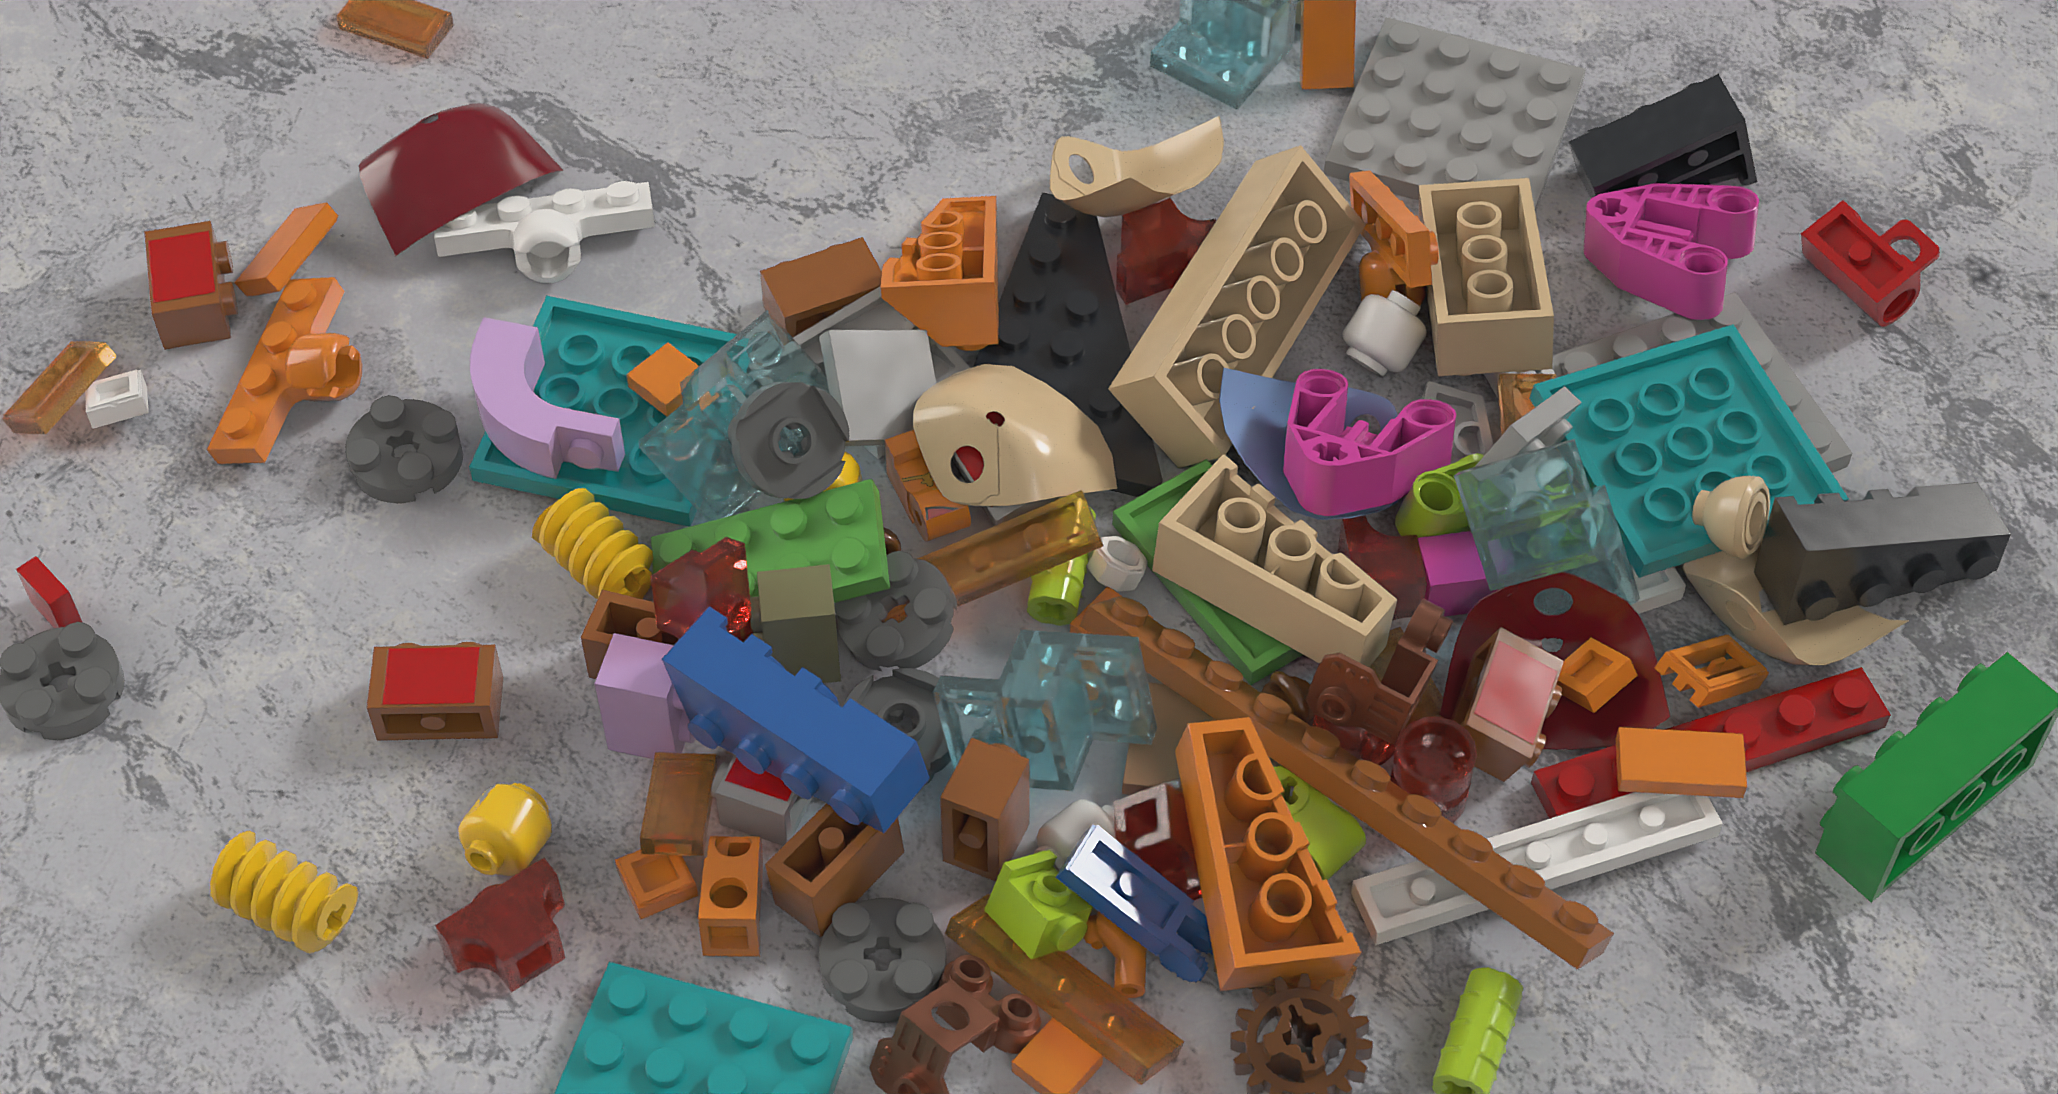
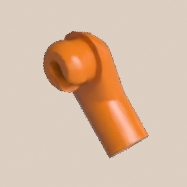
M1099 911L1097 914L1089 916L1086 922L1088 926L1083 938L1094 949L1107 947L1115 957L1114 993L1123 998L1143 996L1146 984L1147 949Z

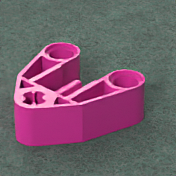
M1658 183L1599 194L1587 202L1583 253L1617 288L1689 319H1711L1718 316L1723 310L1728 259L1745 257L1754 250L1759 198L1750 189L1740 186Z
M1311 369L1304 371L1298 376L1287 421L1283 472L1300 505L1306 511L1316 515L1336 516L1392 504L1408 494L1417 476L1451 464L1456 412L1449 404L1432 399L1412 401L1403 408L1395 419H1391L1379 435L1368 432L1369 423L1363 420H1358L1353 427L1347 426L1344 430L1348 394L1347 379L1342 374L1327 369Z

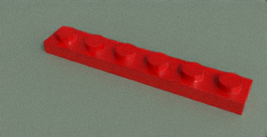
M1859 667L1664 730L1743 734L1746 772L1885 728L1891 714L1863 668ZM1616 745L1534 770L1531 785L1549 819L1634 793L1618 791Z

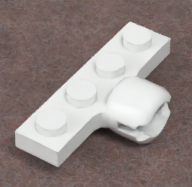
M630 181L613 183L607 188L586 191L564 189L556 192L554 195L535 198L511 196L501 200L499 203L480 205L434 231L438 257L512 248L514 249L518 270L528 278L540 283H555L564 280L575 271L581 261L580 241L583 238L655 227L649 183L636 184Z

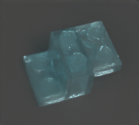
M1180 0L1179 22L1150 52V67L1230 107L1238 109L1293 48L1296 10L1299 0Z
M768 309L680 382L683 404L639 440V448L708 522L738 514L763 493L753 488L740 474L733 459L732 443L728 437L729 424L737 416L744 401L756 390L774 382H803L829 393L826 374ZM784 427L781 430V439L778 442L781 451L789 450L793 455L799 452L800 449L796 442L802 434L799 428L789 430Z
M1575 439L1463 470L1454 475L1490 591L1559 572H1567L1605 588L1626 600L1630 605L1638 602L1640 596L1606 487L1602 485L1590 489ZM1559 588L1545 589L1534 598L1535 607L1542 613L1549 615L1564 613L1570 609L1573 603L1571 595Z
M1020 630L1000 679L941 675L933 691L954 770L971 738L988 744L1000 743L1013 748L1021 756L1030 759V788L1073 791L1093 740L1151 745L1157 731L1156 718L1138 637Z

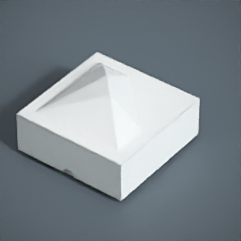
M141 370L129 371L85 385L86 414L92 429L149 413L147 385Z

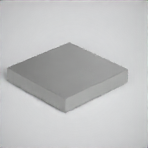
M828 330L820 335L829 394L842 408L849 425V442H845V446L885 445V439L914 430L913 412L916 402L926 390L936 384L927 330Z

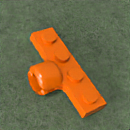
M1370 170L1349 173L1351 207L1366 224L1360 234L1371 247V252L1366 253L1359 263L1361 301L1371 294L1388 298L1391 291L1394 290L1420 306L1426 297V286L1432 285L1431 265H1437L1439 260L1438 243L1435 233L1429 231L1420 221L1419 217L1414 215L1405 206L1404 202L1399 200L1390 191V188L1385 186Z
M335 277L290 279L285 285L206 449L217 464L265 463L289 410L295 403L302 400L312 402L341 401L355 393L359 387L362 377L360 353L353 345H349L350 338L347 335L326 333L345 293Z

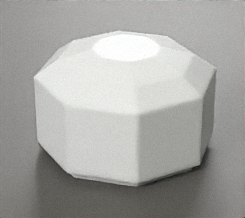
M1119 536L1100 537L1089 555V562L1086 567L1100 584L1110 587L1114 591L1135 590L1143 577L1148 561L1135 544Z

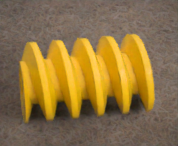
M586 488L575 489L565 494L561 499L547 507L537 518L532 529L531 538L541 543L542 548L552 557H555L556 562L561 567L570 571L571 577L581 585H584L586 591L594 598L598 599L602 590L639 599L644 598L653 580L652 572L649 570L653 561V551L645 544H639L638 537L632 531L624 530L621 520L615 516H609V509L601 502H595L594 495Z
M249 830L235 836L220 852L213 867L210 880V894L215 904L226 909L232 908L234 913L241 918L253 919L256 926L267 931L273 930L276 937L287 942L293 941L296 948L307 953L320 951L342 932L353 914L359 894L357 887L349 883L337 889V876L325 872L317 877L316 865L308 861L297 865L296 854L284 850L277 854L276 844L265 839L256 844V833Z

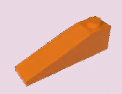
M996 196L943 198L921 222L922 233L917 238L908 237L901 244L902 255L900 258L890 257L883 264L881 298L920 330H927V335L940 346H955L963 351L980 350L989 344H998Z

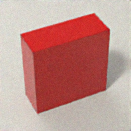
M37 556L16 568L30 602L54 628L66 627L75 622L83 623L69 590Z

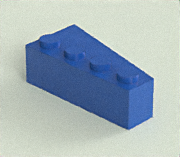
M709 606L662 658L663 664L690 721L687 727L692 736L707 748L716 749L720 746L735 754L745 767L757 774H763L764 771H767L782 779L791 791L804 799H811L814 796L831 805L833 810L845 821L853 825H859L863 822L885 833L930 779L917 741L851 698L843 707L840 706L836 696L822 683V679L802 667L795 676L789 673L775 658L770 656L773 653L770 645L753 634L745 642L740 641L727 632L725 627L728 624L727 617Z

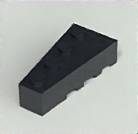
M1978 482L1914 487L1905 497H1893L1888 489L1869 490L1863 500L1843 501L1839 493L1818 494L1814 500L1815 504L1798 505L1794 496L1775 497L1754 574L1784 625L1806 619L1816 621L1834 612L1857 605L1871 607L1880 604L1888 598L1912 592L1926 593L1940 585L1967 578L1971 580L1984 578L1997 571L2011 533Z

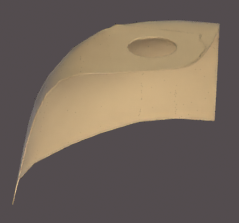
M1220 116L1155 145L1137 150H1115L1075 137H1061L1056 141L1052 152L1050 191L1056 199L1078 211L1105 218L1120 216L1193 188L1205 180L1222 160L1224 137ZM1071 155H1078L1088 163L1093 172V182L1091 184H1085L1075 177L1069 165Z
M983 364L954 373L926 390L916 402L913 412V428L919 447L937 488L944 497L952 502L971 506H1011L1062 496L1117 489L1113 456L1099 427L1062 394L1046 383L1013 366ZM989 412H998L1004 416V424L1001 427L997 426V424H992L990 419H986V415ZM963 446L975 447L980 451L984 460L983 473L979 479L972 483H964L958 480L951 468V459L955 451Z
M1762 541L1755 552L1745 559H1740L1721 551L1684 563L1682 567L1697 593L1717 617L1734 633L1736 638L1774 659L1794 665H1827L1842 660L1908 622V620H1889L1865 611L1857 605L1834 612L1820 620L1810 621L1806 619L1784 625L1776 610L1762 612L1759 592L1763 588L1754 574V569Z

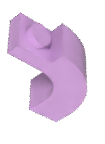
M483 317L472 344L470 374L483 427L494 445L517 465L536 474L556 479L563 461L574 463L586 469L601 468L618 472L625 456L619 419L558 407L539 398L533 391L545 361L538 327Z

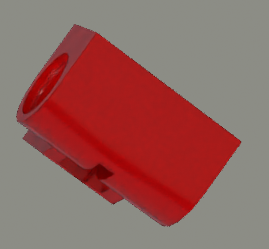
M1844 200L1801 233L1802 254L1879 326L1883 327L1900 319L1915 303L1920 293V272L1937 260L1940 255L1939 246L1910 220H1900L1879 236L1862 221L1860 215ZM1898 240H1910L1919 247L1920 253L1914 261H1911L1905 255H1900L1890 245Z

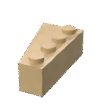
M1223 454L1159 522L1152 571L1317 663H1321L1323 657L1327 654L1340 652L1369 667L1386 647L1397 599L1340 552L1332 555L1316 541L1318 532L1302 519L1295 523L1274 506L1276 497L1259 483L1251 487L1237 475L1238 466Z

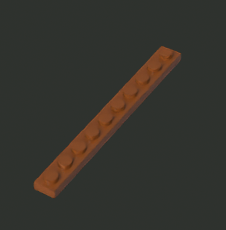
M1119 596L1088 606L1080 624L1083 629L1215 720L1250 717L1270 758L1578 970L1604 953L1614 933L1598 922L1597 915L1591 909L1575 901H1566L1547 888L1544 879L1534 870L1522 865H1514L1493 851L1492 844L1484 836L1471 830L1461 829L1441 815L1440 808L1434 802L1420 795L1409 794L1390 781L1389 773L1381 766L1370 761L1359 760L1340 747L1339 739L1331 732L1308 725L1291 713V707L1284 700L1271 694L1261 693L1243 681V675L1238 669L1228 663L1214 661L1196 649V644L1191 637L1181 631L1166 628L1149 617V612L1144 605L1131 598Z

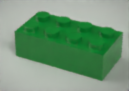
M2006 652L1988 668L1982 663L1976 665L1960 682L1957 688L1958 693L1948 701L1942 697L1936 698L1921 713L1916 721L1917 726L1906 735L1900 730L1893 733L1876 752L1874 757L1876 760L1865 769L1855 765L1835 785L1832 793L1837 796V799L1820 821L1819 825L1824 831L1815 854L1871 903L2034 765L2058 717V693L2010 653Z

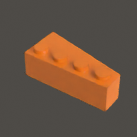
M1250 717L1188 723L1177 745L1175 755L1220 991L1274 985V978L1282 977L1286 983L1298 982L1301 973L1308 974L1310 980L1345 976L1361 955V950L1352 932L1347 933L1335 908L1338 902L1327 879L1322 880L1307 849L1310 843L1300 822L1295 823L1282 796L1284 788Z

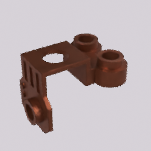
M1422 599L1397 644L1381 683L1373 669L1340 652L1325 655L1321 663H1319L1308 689L1309 693L1306 701L1312 712L1344 730L1361 728L1395 745L1419 704L1438 663V659L1426 654V648L1435 653L1439 651L1453 624V620L1443 616L1445 609Z
M961 955L946 965L936 990L901 1012L893 1037H885L878 1041L869 1066L874 1082L886 1094H950L944 1075L952 1054L970 1042L983 1053L994 1046L1003 1052L1019 1054L1038 1034L1041 1026L1038 1007L1029 997L1016 993L1008 994L998 1001L990 996L993 978L988 964L977 956ZM938 1007L936 1014L955 1030H949L940 1026L933 1019L932 1010Z

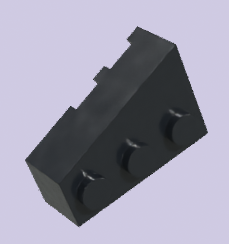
M1719 74L1702 82L1692 83L1682 91L1653 104L1643 105L1631 114L1602 127L1592 128L1582 136L1568 141L1577 173L1590 198L1599 194L1654 183L1711 185L1736 178L1739 179L1742 186L1757 182L1746 120Z

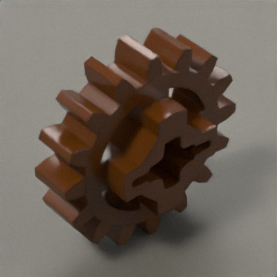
M1302 973L1298 980L1297 988L1289 989L1282 977L1274 978L1273 995L1268 996L1265 992L1257 988L1251 992V1004L1255 1011L1238 1008L1236 1012V1025L1242 1030L1231 1032L1230 1050L1241 1053L1233 1059L1235 1075L1251 1074L1246 1082V1093L1260 1094L1265 1090L1269 1094H1352V1087L1348 1080L1364 1084L1367 1078L1368 1067L1362 1061L1372 1058L1373 1041L1362 1038L1369 1031L1368 1016L1351 1017L1355 1010L1356 998L1350 994L1337 1001L1333 998L1334 981L1330 979L1321 986L1320 990L1311 989L1308 974ZM1276 1016L1278 1024L1274 1032L1264 1034L1263 1041L1258 1042L1259 1035L1265 1025ZM1292 1028L1297 1039H1301L1305 1047H1312L1311 1063H1309L1306 1053H1302L1297 1044H1291ZM1345 1048V1054L1340 1064L1332 1073L1327 1075L1325 1066L1328 1059L1339 1056V1050ZM1279 1075H1282V1076H1284V1077H1286V1078H1288V1079H1290V1080H1293V1081H1295V1082L1285 1080V1079L1279 1077Z

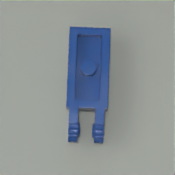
M1093 824L1083 833L1056 878L1155 956L1158 954L1162 966L1170 972H1174L1177 977L1182 978L1183 981L1187 980L1189 983L1201 982L1209 968L1207 966L1209 962L1205 960L1206 957H1203L1201 952L1213 955L1206 915L1192 905L1194 900L1101 827Z

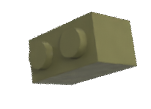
M830 564L757 572L759 596L747 597L751 633L770 645L773 652L770 656L775 658L794 676L803 667L822 679V683L841 682Z

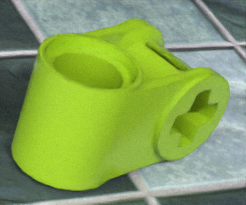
M1471 454L1453 464L1424 472L1417 476L1395 516L1396 528L1406 541L1416 546L1417 538L1486 529L1499 522L1512 510L1503 501L1495 498L1488 491L1485 483L1472 471L1484 457L1483 454Z
M1276 766L1274 769L1284 788L1282 796L1295 823L1300 822L1310 843L1307 849L1322 880L1327 879L1328 881L1366 845V835L1358 821L1341 806L1335 805L1324 794L1285 767ZM1293 786L1292 796H1290L1291 787Z

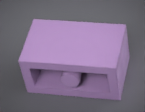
M613 634L595 681L608 750L678 764L685 743H694L695 738L687 727L690 721L662 661V658L674 645Z

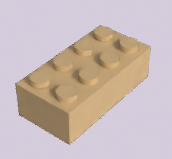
M1529 178L1419 185V219L1429 231L1435 233L1439 250L1438 264L1431 265L1432 285L1426 286L1438 376H1469L1472 374L1552 369L1554 313Z

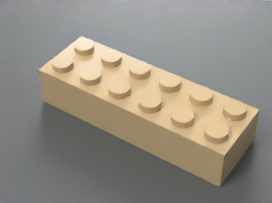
M1301 145L1254 162L1108 388L1178 468L1197 464L1205 459L1208 461L1217 459L1223 454L1226 455L1232 442L1225 433L1219 403L1223 368L1273 378L1366 225Z

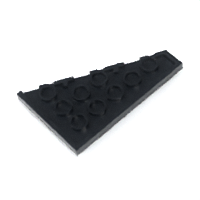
M1042 192L998 303V344H989L980 349L973 367L983 364L1013 366L1046 383L1069 399L1099 427L1112 453L1117 489H1111L1110 491L1139 497L1161 485L1163 479L1153 439L1108 389L1130 356L1131 350L1098 218L1095 215L1070 207L1056 199L1053 194Z

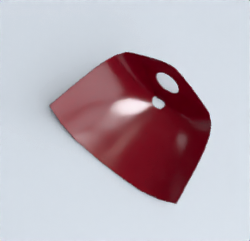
M472 103L448 108L423 118L362 159L359 164V174L364 190L395 256L436 229L474 208L535 178L551 172L563 171L556 161L518 122L498 107L486 103Z
M1547 570L1527 576L1478 601L1468 613L1456 639L1440 715L1450 722L1474 652L1501 627L1546 651L1542 646L1544 638L1547 640L1550 638L1563 640L1560 650L1556 652L1546 651L1563 661L1587 640L1593 638L1630 658L1638 675L1595 713L1561 695L1551 715L1544 719L1540 733L1546 736L1543 749L1574 750L1610 747L1616 745L1619 727L1654 729L1671 717L1661 674L1654 668L1658 663L1654 648L1639 614L1626 600L1588 580L1560 570ZM1559 588L1571 595L1573 603L1566 612L1558 615H1549L1542 613L1535 607L1534 598L1545 589Z

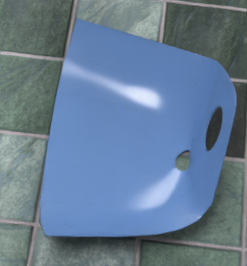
M1223 368L1219 403L1225 433L1247 467L1262 485L1288 509L1317 520L1353 518L1377 513L1390 508L1398 502L1397 500L1392 504L1336 516H1322L1306 511L1300 505L1283 472L1287 421L1296 382L1277 380ZM1348 387L1344 430L1347 426L1350 427L1353 420L1360 415L1369 414L1374 416L1380 424L1381 431L1391 419H1395L1398 416L1395 406L1388 399L1371 392Z

